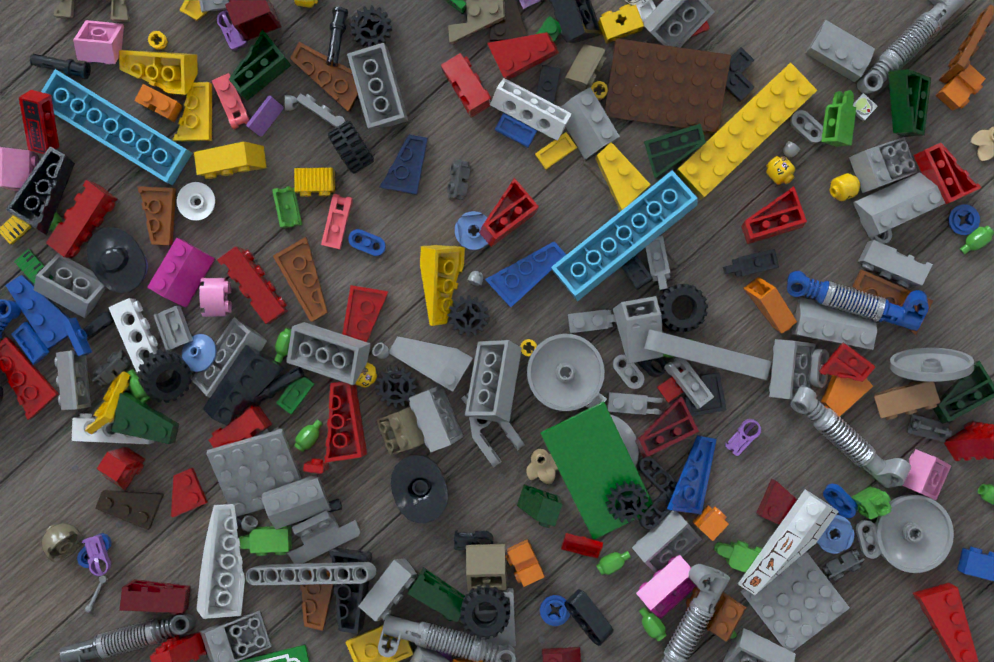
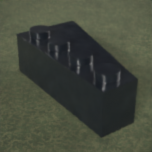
M50 146L6 208V211L47 236L75 163L65 154Z
M245 345L203 407V410L213 420L227 426L284 368L273 358Z
M337 547L329 551L332 563H371L372 561L371 552ZM344 569V574L348 577V572ZM362 569V574L366 577V571ZM369 581L361 584H334L339 631L358 634L363 629L365 612L358 606L368 594Z

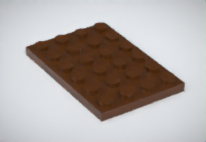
M616 38L604 111L608 117L682 128L701 124L703 131L717 132L731 55Z

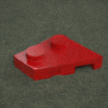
M843 342L819 372L824 375L829 374L863 382L876 366Z
M194 468L173 476L172 518L208 503Z

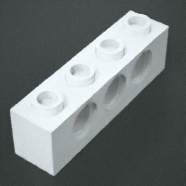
M505 78L502 79L496 88L490 103L491 106L499 111L512 116L557 141L572 114Z
M128 298L108 308L134 368L138 372L140 371L139 365L144 364L142 361L144 359V351L148 350L150 353L156 354L158 343L153 335L151 336L149 331L150 324L141 313L143 309L140 302L136 301V299ZM130 315H133L135 318L132 325L128 322ZM138 332L142 334V340L140 342L136 340V334Z
M80 413V417H74L72 421V441L131 444L154 443L152 440L111 432V425L114 420L111 423H106L97 432L89 434L85 429L96 419V417H92V414Z

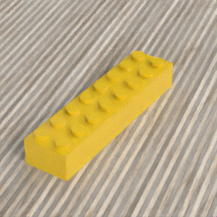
M790 62L680 166L675 173L700 199H703L804 104L817 89Z

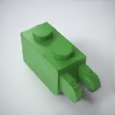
M851 90L845 91L844 95L841 91L835 92L833 103L826 107L821 142L835 147L852 145L856 107L853 106L854 94Z
M870 486L851 497L858 505V512L869 519L876 518L879 515H887L892 511L889 495L880 489Z
M274 526L256 527L249 535L239 537V548L250 549V553H256V556L268 555L267 552H275V555H286L292 549L291 526H284L276 530Z
M740 540L737 543L731 541L730 545L722 542L714 545L716 553L726 557L725 560L731 568L747 572L763 548L758 546L755 549L750 548L748 543Z

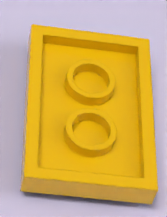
M383 625L345 642L354 662H398L412 656L414 652L410 642L401 639L396 654L392 657L382 656L379 653L378 644ZM389 636L387 648H391L392 639L396 637Z

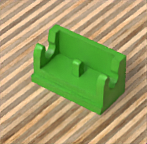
M287 186L285 189H272L280 227L286 229L301 226L302 220L295 188Z

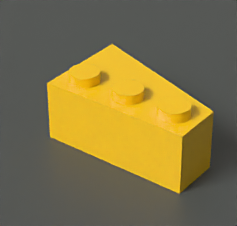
M239 142L194 152L197 175L205 176V179L217 178V175L228 176L237 172L267 168L264 146L253 143Z
M612 142L596 156L597 164L608 184L619 212L631 204L651 185Z

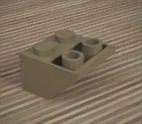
M583 44L564 82L580 91L592 87L597 76L595 72H600L605 63L606 57H604L606 50Z
M410 407L376 420L390 455L425 443L423 432L417 425L415 412Z
M505 544L466 545L468 591L473 588L475 590L480 585L482 587L490 585V588L495 586L498 590H507L508 576Z

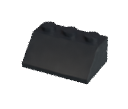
M549 0L554 7V15L560 24L561 35L566 43H577L602 35L590 0Z

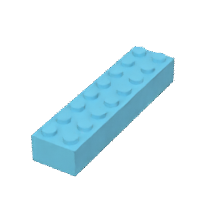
M56 69L41 91L51 94L55 115L168 184L173 185L192 155V152Z
M673 170L670 171L551 267L554 274L578 302L697 206V197Z

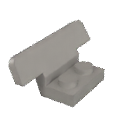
M326 510L292 527L294 534L301 537L304 545L289 552L288 555L294 564L305 563L358 537L360 534L358 523L354 520L339 527L334 515Z

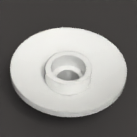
M192 182L185 185L179 191L177 207L184 217L195 221L203 220L213 212L215 196L207 185L200 182ZM200 199L201 204L196 206L195 201Z

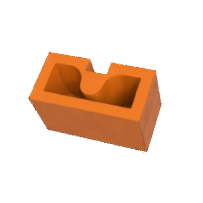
M969 64L965 71L961 70L950 79L936 96L952 111L957 108L962 109L969 103L970 100L968 98L971 93L975 95L982 89L983 86L981 84L986 78Z
M145 84L142 85L134 100L143 107L158 113L174 123L183 108V105Z
M707 506L702 511V514H699L692 521L712 541L729 525L725 521L727 517L718 508L714 507L712 509L710 506Z
M528 539L507 549L506 559L510 566L514 565L516 569L514 576L518 583L522 582L523 587L545 577Z

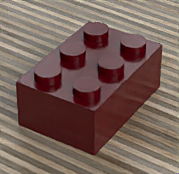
M229 0V3L225 4L233 26L246 41L259 37L262 29L265 33H269L282 27L274 6L269 0Z

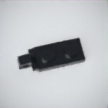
M775 249L733 259V265L725 266L723 270L724 274L735 272L737 277L779 268Z

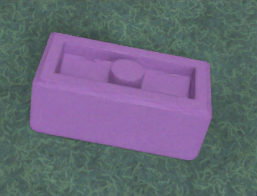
M268 96L246 126L262 137L284 107L273 97Z

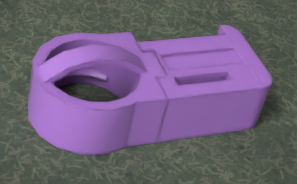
M228 11L220 12L217 16V23L230 49L237 51L239 50L238 47H246L248 43L244 41L243 36L233 24L229 23L226 16L229 15ZM222 18L224 19V21H225L227 27H223V26H222V24H221Z
M754 419L743 421L737 429L739 432L732 436L728 444L725 442V446L734 455L739 456L760 435L761 427ZM752 422L744 431L745 425ZM757 424L758 431L756 432V434L751 436L747 435L748 432Z
M98 534L84 539L82 543H85L86 551L90 558L88 559L89 570L96 576L104 575L111 569V561L102 536ZM98 559H102L106 563V570L104 572L100 569Z

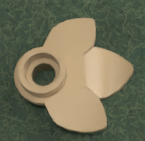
M994 127L989 130H980L971 138V143L979 146L977 154L980 161L989 160L994 156Z
M537 449L531 455V463L527 466L526 473L530 480L539 477L543 483L552 484L555 479V471L558 468L551 454L544 449ZM539 457H544L543 461H537Z

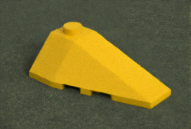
M119 50V68L121 71L136 78H141L149 82L150 85L157 86L167 93L186 95L198 74L197 54Z
M421 246L420 269L429 324L431 326L447 324L448 314L451 311L449 307H452L453 304L451 298L454 289H457L459 284L456 283L459 272H462L464 267L465 247Z

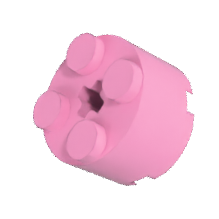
M201 278L200 282H203L204 286H200V308L205 309V313H201L202 317L227 316L228 313H231L232 302L228 300V294H231L232 291L231 282L227 281L226 278Z

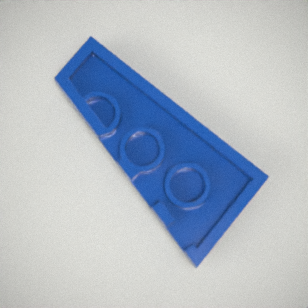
M552 242L485 280L512 307L552 270L551 267L566 256V254L555 242Z
M20 275L5 285L47 349L54 347L69 337L62 324V321L69 318V316L62 312L52 300L34 291V284L25 275Z
M697 435L667 509L702 514L717 439Z

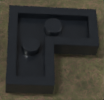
M742 47L731 56L726 89L739 102L754 89V86L742 75L743 71L754 59Z
M720 372L700 375V379L714 396L701 408L697 409L688 397L684 398L691 416L727 410Z

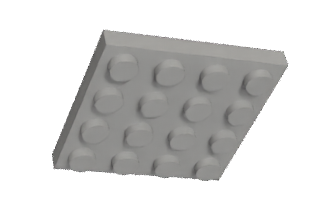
M283 429L207 450L208 459L227 504L235 506L236 517L265 509L261 499L264 492L302 480Z
M807 551L756 595L746 589L741 591L742 595L782 647L787 648L791 652L850 608Z

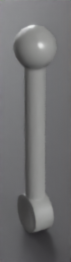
M106 575L99 577L100 583L89 605L85 607L86 612H92V606L103 583L108 580Z

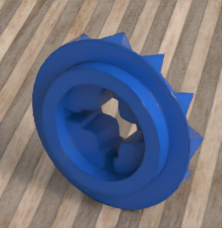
M970 205L956 206L951 210L948 217L949 227L952 228L954 233L969 235L979 226V213ZM965 215H967V218L965 220L968 224L963 223L960 225L961 219L959 218V216L964 217Z
M554 594L545 598L540 607V615L544 622L551 626H559L569 619L570 613L564 605L565 598ZM551 604L555 607L560 606V617L556 613L550 614L552 611Z

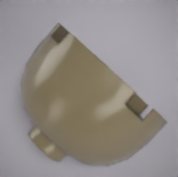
M70 524L52 525L46 530L42 538V550L52 562H56V558L63 560L79 548L77 543L80 539L83 541V536L77 528Z

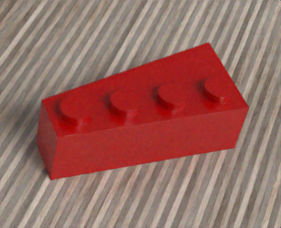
M88 180L85 181L83 184L85 190L82 194L78 193L74 198L76 204L65 212L64 223H58L46 244L65 258L75 257L80 252L81 245L91 238V232L95 227L102 224L105 214L110 212L116 205L117 198L99 184Z
M235 246L218 258L217 261L220 265L225 264L228 267L227 274L236 283H240L239 290L247 299L251 298L250 304L264 323L271 324L288 312L286 309L287 303L281 296L278 297L274 292L276 291L275 286L271 281L267 282L264 277L265 272L261 266L255 265L253 262L255 258L248 249L245 250Z
M342 381L330 383L329 419L327 421L328 435L326 438L327 448L324 463L367 455L355 384L351 385Z
M971 421L964 425V429L943 443L955 461H960L962 458L968 461L972 459L971 457H975L976 460L984 458L994 459V425Z
M945 583L913 592L915 599L919 602L923 613L927 616L932 629L939 637V641L951 662H979L958 587L951 583Z

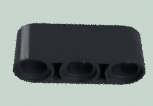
M578 589L564 602L568 612L594 644L601 646L614 632L610 623L583 590Z

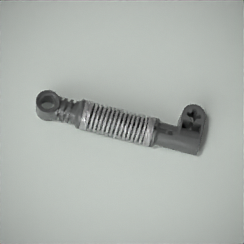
M184 613L163 620L152 619L125 628H119L118 630L101 633L93 639L62 647L60 650L61 662H89L90 659H105L117 654L126 653L127 651L130 652L146 646L156 645L165 638L192 631L196 624L195 618L189 613ZM182 619L186 622L185 629L180 625Z

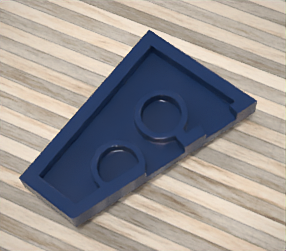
M408 135L379 188L414 195L418 194L428 138Z

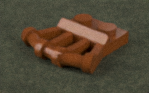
M696 586L692 590V596L686 601V611H688L687 609L690 607L693 598H697L701 591ZM723 591L720 601L715 605L714 615L705 628L727 642L747 608Z

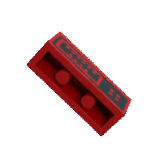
M30 90L19 97V104L28 150L45 154L50 146L58 149L60 146L51 94Z

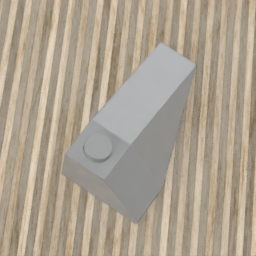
M397 336L389 350V354L452 392L456 389L473 359L457 348Z

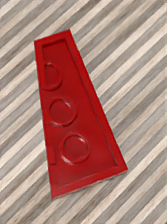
M350 285L342 334L367 342L389 291Z
M5 337L0 342V368L2 372H5L10 387L14 389L19 404L22 405L26 412L27 420H30L59 393L9 337Z

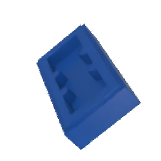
M505 113L502 114L495 128L496 132L529 148L537 133L536 129Z
M77 318L63 320L62 324L77 355L84 356L92 353L87 341V334L80 327Z
M28 322L22 323L11 334L33 364L40 362L49 353L47 347Z

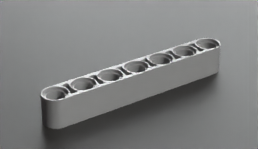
M654 330L648 331L644 347L647 350L764 380L768 379L772 361Z
M370 562L262 564L250 568L246 573V580L251 585L361 584L375 577L376 568ZM344 569L347 570L348 577L344 574ZM362 569L366 571V577L362 574ZM326 570L330 572V577H328Z

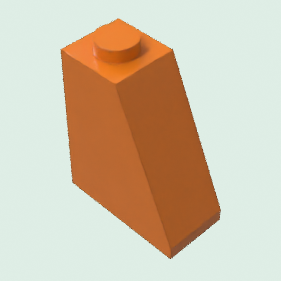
M757 277L743 288L771 326L780 333L788 331L797 323L780 293L773 285Z
M832 375L821 403L826 408L836 412L837 416H841L868 392L873 385L867 378L861 382Z

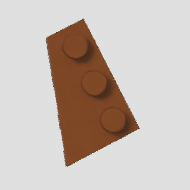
M137 186L143 201L141 204L143 210H145L146 225L151 244L172 246L176 189Z
M326 571L328 577H330V572ZM334 584L300 585L305 627L324 630Z

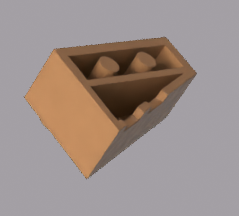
M913 381L909 382L908 385L897 386L874 394L880 417L886 418V420L897 418V414L904 412L906 415L916 413L917 409L923 407L926 410L932 409L940 403L934 382Z

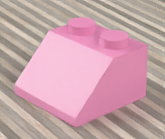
M86 20L73 39L77 60L116 64L119 59V50H122L124 25Z
M0 147V187L19 191L39 163L37 153L30 150Z
M915 449L909 458V464L912 468L902 486L937 500L951 465L937 457Z

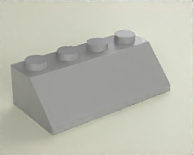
M381 43L348 53V60L367 128L389 127L407 122V114L388 47Z
M919 172L857 200L853 204L868 236L872 237L945 204V201L938 186Z
M799 297L795 314L797 323L793 325L791 335L840 345L844 342L850 347L865 350L874 349L877 335L876 321L842 311V309L832 308V306L819 304L817 300Z
M234 317L215 344L217 352L213 364L204 371L196 372L191 380L206 396L211 397L245 345L262 351L267 340Z
M303 322L292 326L287 363L354 385L368 361L371 343Z
M509 340L478 342L465 416L493 422L510 421L522 347Z

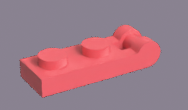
M227 73L212 80V83L229 119V123L234 130L239 128L240 124H247L250 117L239 92L229 81L231 74ZM240 112L241 116L235 118L234 114Z
M333 194L321 243L322 246L341 250L353 202L352 197L343 198L339 194ZM338 204L344 205L343 211L337 209Z

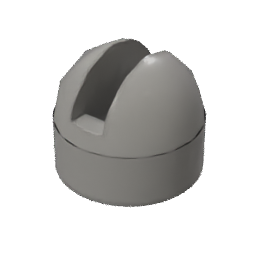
M285 95V111L297 108L298 101L296 97Z
M787 141L784 145L783 153L787 157H794L801 149L793 142Z
M473 271L468 276L467 282L475 286H481L484 278L483 274Z
M380 342L374 346L372 354L378 359H385L389 356V349Z
M250 515L245 516L241 522L242 530L251 532L258 525L257 519Z

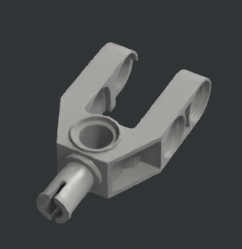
M464 395L461 399L467 405L468 398ZM469 417L472 438L493 467L497 466L502 461L480 431L492 421L487 420L485 423H480L477 418ZM497 422L517 451L525 446L509 422Z

